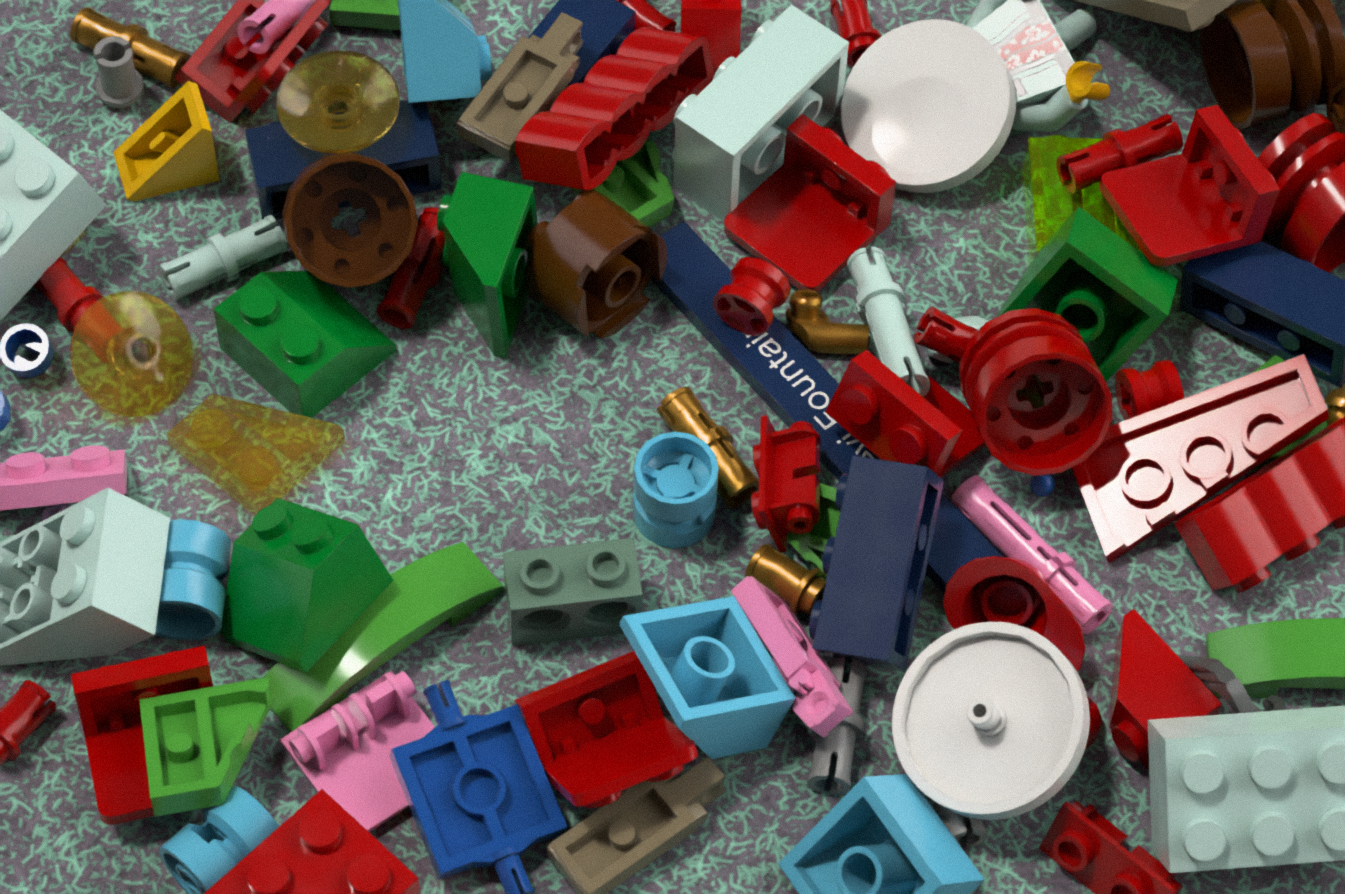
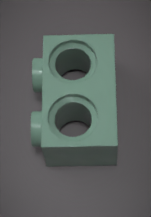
M634 538L503 552L504 589L512 646L622 634L624 632L619 625L622 617L642 612L643 592Z

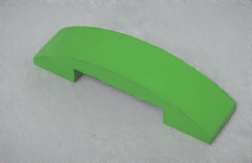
M464 542L435 551L390 574L394 581L307 673L277 662L264 677H269L273 699L270 707L271 712L291 733L297 727L346 699L347 689L446 620L452 627L503 592L504 586Z
M1345 618L1271 621L1207 633V658L1217 659L1223 663L1224 667L1229 668L1234 673L1235 678L1240 680L1250 698L1277 696L1280 687L1345 689ZM1210 690L1215 697H1222L1217 692Z

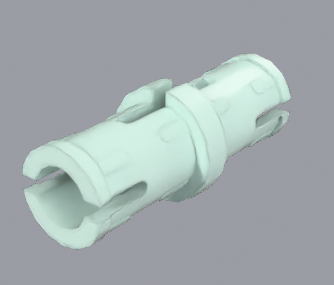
M272 215L266 216L263 220L225 237L217 233L207 238V245L167 263L160 264V275L166 288L172 287L170 294L174 301H178L182 297L223 278L229 283L240 278L239 271L276 254L286 252L288 247L280 226L274 228L277 225L276 219Z

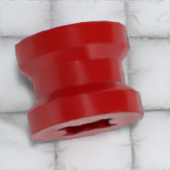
M743 257L735 263L730 271L731 283L722 286L715 295L713 307L723 322L733 329L747 335H763L768 331L773 322L774 314L772 310L785 303L790 295L791 286L783 273L772 264L759 258Z
M1168 359L1153 363L1150 369L1139 372L1130 367L1121 369L1116 373V398L1124 421L1184 399L1181 379L1174 364Z

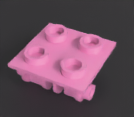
M392 670L386 672L380 678L359 691L352 693L346 699L331 706L330 709L302 724L296 730L280 739L281 744L317 793L323 789L368 832H371L409 807L389 757L391 749L421 739L435 728L412 696L416 694V689L404 671L396 675Z

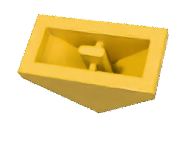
M187 81L113 152L126 199L133 202L220 181L210 123L198 84Z

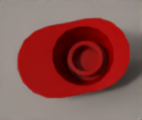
M990 556L974 559L961 566L948 581L943 605L947 621L954 630L980 622H1006L1020 625L1048 639L1065 655L1077 672L1082 667L1086 649L1082 627L1071 610L1050 589L1047 580L1039 569L1024 560Z

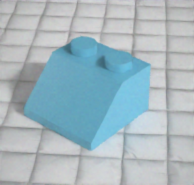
M398 0L408 102L476 97L481 91V80H489L492 76L489 43L486 41V35L477 36L472 21L448 0Z
M735 596L624 615L619 625L675 723L711 759L768 747L796 698Z
M907 774L864 776L778 863L799 894H971L985 881Z

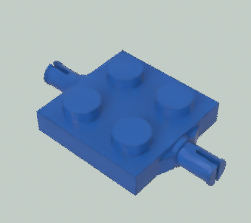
M441 681L438 688L435 683L424 689L423 693L428 700L438 726L421 739L391 749L389 757L438 880L473 867L494 866L505 894H533L535 892L534 888L530 884L519 856L533 845L564 834L567 824L519 707L516 704L488 715L462 716L451 689L450 681Z

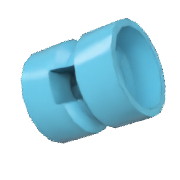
M677 431L659 434L648 440L636 456L633 481V515L635 524L645 538L659 546L669 548L691 546L703 539L713 527L716 514L719 467L716 454L709 445L693 434Z
M170 520L156 636L175 640H203L216 635L222 628L225 588L222 585V579L228 574L231 539L224 531L200 521Z
M232 786L224 805L208 807L203 810L204 823L201 826L188 823L159 849L160 857L166 868L187 894H204L279 827L271 814L253 796L239 786Z

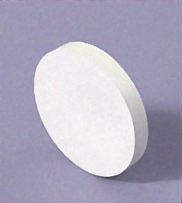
M929 19L915 21L884 34L866 49L854 65L842 96L841 121L843 131L850 148L867 161L871 160L880 164L890 177L896 181V189L915 193L943 191L972 179L982 172L999 154L1013 126L1016 112V91L1006 62L995 47L979 32L966 25L949 20Z
M980 622L952 630L932 642L918 655L906 671L895 697L892 714L894 746L901 765L912 782L925 795L943 808L958 815L980 820L1015 817L1029 812L1051 799L1062 789L1077 769L1087 745L1090 726L1087 694L1083 682L1071 662L1054 644L1042 635L1026 627L1006 622Z

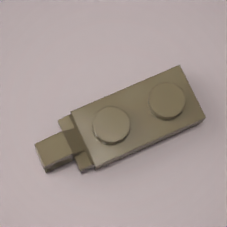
M562 12L542 39L535 35H532L529 39L522 36L458 119V136L510 162L516 155L515 139L524 124L537 113L549 111L555 99L575 76V72L580 65V57L576 56L584 41L581 39L583 22Z
M707 757L680 777L676 775L664 781L648 782L645 780L624 791L619 799L601 807L549 843L547 846V856L577 894H607L694 833L697 827L708 819V813L704 808L725 793L723 788L725 776L713 761Z

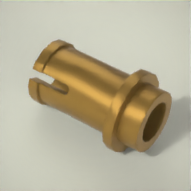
M768 543L767 545L763 544L757 549L748 563L745 577L753 576L783 600L790 603V610L795 615L800 616L806 613L810 616L816 601H822L826 584L823 570L819 568L808 570L775 550Z

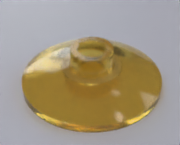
M328 51L302 60L285 75L278 88L276 107L282 127L297 143L321 153L345 154L356 152L375 144L391 130L398 117L400 95L393 75L377 60L352 51ZM336 112H345L344 114H334Z
M123 291L99 299L82 314L72 334L70 360L74 376L80 388L93 403L115 415L142 417L165 409L180 396L191 375L193 348L184 322L172 307L161 299L147 293ZM135 340L142 341L147 346L148 358L144 363L137 361L132 355V345Z

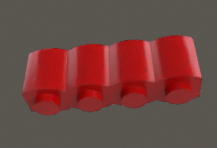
M647 27L636 29L630 33L619 46L616 55H607L597 61L586 74L583 83H574L568 86L555 99L550 111L537 113L521 128L515 139V151L519 159L522 178L581 190H591L602 184L614 169L617 160H625L633 156L643 146L650 131L660 130L673 120L678 107L685 98L691 94L698 95L710 84L714 76L708 37Z
M1345 415L1174 523L1213 591L1233 586L1237 593L1244 592L1271 575L1267 565L1283 554L1286 561L1298 558L1321 543L1316 533L1330 523L1333 524L1335 530L1345 527Z

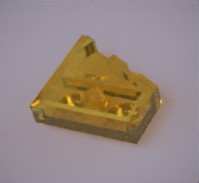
M213 393L166 433L170 447L253 516L263 508L271 505L276 498L282 499L345 442L344 429L338 424Z

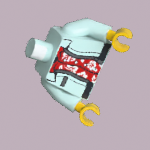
M1040 0L979 1L966 26L979 32L995 47L1011 72L1016 91V112L1012 126L1014 130L1056 132L1087 106L1088 99L1103 101L1110 95L1108 84L1091 83L1093 76L1102 70V65L1086 61L1074 62Z

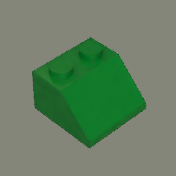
M461 172L453 195L445 194L443 196L437 215L438 231H443L445 235L443 265L450 268L453 292L493 355L506 358L530 294L526 285V269L530 254L525 251L524 246L528 234L538 224L534 187Z
M1078 207L1040 249L996 317L1008 311L1031 308L1059 314L1078 329L1105 382H1107L1169 316L1178 279L1160 266L1150 263L1144 254L1082 208Z
M309 271L260 272L214 308L220 349L303 425L397 351L395 343L332 287Z
M276 498L271 505L263 508L255 515L252 524L233 543L221 635L230 644L307 673L394 580L358 524Z

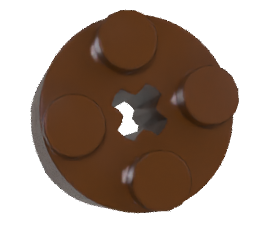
M594 189L583 190L551 222L543 221L538 223L528 234L524 246L525 251L530 254L526 269V285L528 291L535 299L588 337L589 333H594L599 338L610 337L637 317L650 301L642 293L651 277H654L659 282L661 281L667 265V246L662 237L611 199L601 195Z

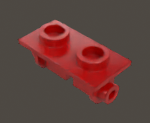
M764 415L761 416L760 443L753 446V461L759 477V491L752 493L751 505L757 526L761 530L768 529L780 553L787 551V532L795 534L808 533L820 519V482L816 473H820L821 437L814 430L813 425L805 421H798L793 423L788 429L775 431L768 416Z
M1066 801L1060 808L1039 847L1041 851L1094 894H1179L1183 888V885L1174 879L1177 873H1169L1161 862L1138 845L1131 852L1124 848L1123 845L1128 836L1099 814L1093 804L1084 807L1078 801L1072 804Z

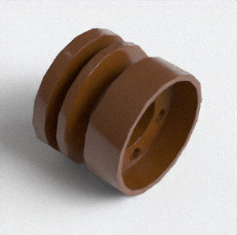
M1239 0L1215 15V19L1210 25L1200 29L1201 59L1208 86L1223 113L1238 129L1281 118L1285 115L1288 108L1298 112L1311 109L1314 105L1327 104L1330 90L1345 80V37L1339 18L1330 0Z
M352 152L326 155L303 168L288 188L282 212L286 240L300 264L323 282L347 288L375 284L395 272L412 250L418 227L415 201L401 176L375 158ZM342 201H348L353 209H364L365 217L357 220L358 231L354 234L348 235L342 226L333 228L331 225V219L339 215L337 204Z

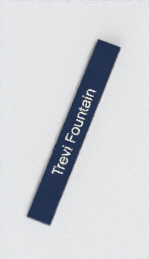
M683 221L662 234L660 237L664 239L668 252L666 269L660 282L654 277H651L650 280L788 427L798 421H805L813 425L814 430L821 437L820 462L839 481L842 474L849 473L852 455L881 460L825 413L839 383L775 316L768 331L763 335L752 336L733 329L716 314L713 307V299L722 286L731 283V270L691 227ZM942 493L925 574L945 594L948 581L961 566L977 558L1003 556Z

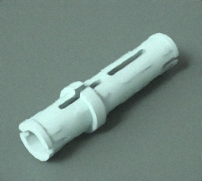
M865 247L853 252L847 262L848 271L853 278L858 292L856 297L857 303H855L858 315L869 325L881 362L924 397L929 392L930 381L925 374L904 314V302H906L903 290L897 283L893 282L887 266L886 255L881 249L871 247L870 253L875 264L871 265Z

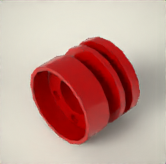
M1312 113L1297 120L1281 132L1257 158L1263 167L1273 175L1277 186L1280 188L1263 236L1276 237L1283 233L1280 241L1282 251L1296 258L1307 260L1316 267L1331 273L1345 262V133L1336 132L1334 124L1323 114Z
M1037 308L1008 311L986 322L968 341L959 363L960 389L991 455L1010 470L1033 476L1061 473L1084 462L1103 443L1112 422V394L1078 329L1062 316ZM1031 375V379L1026 381L1025 377Z

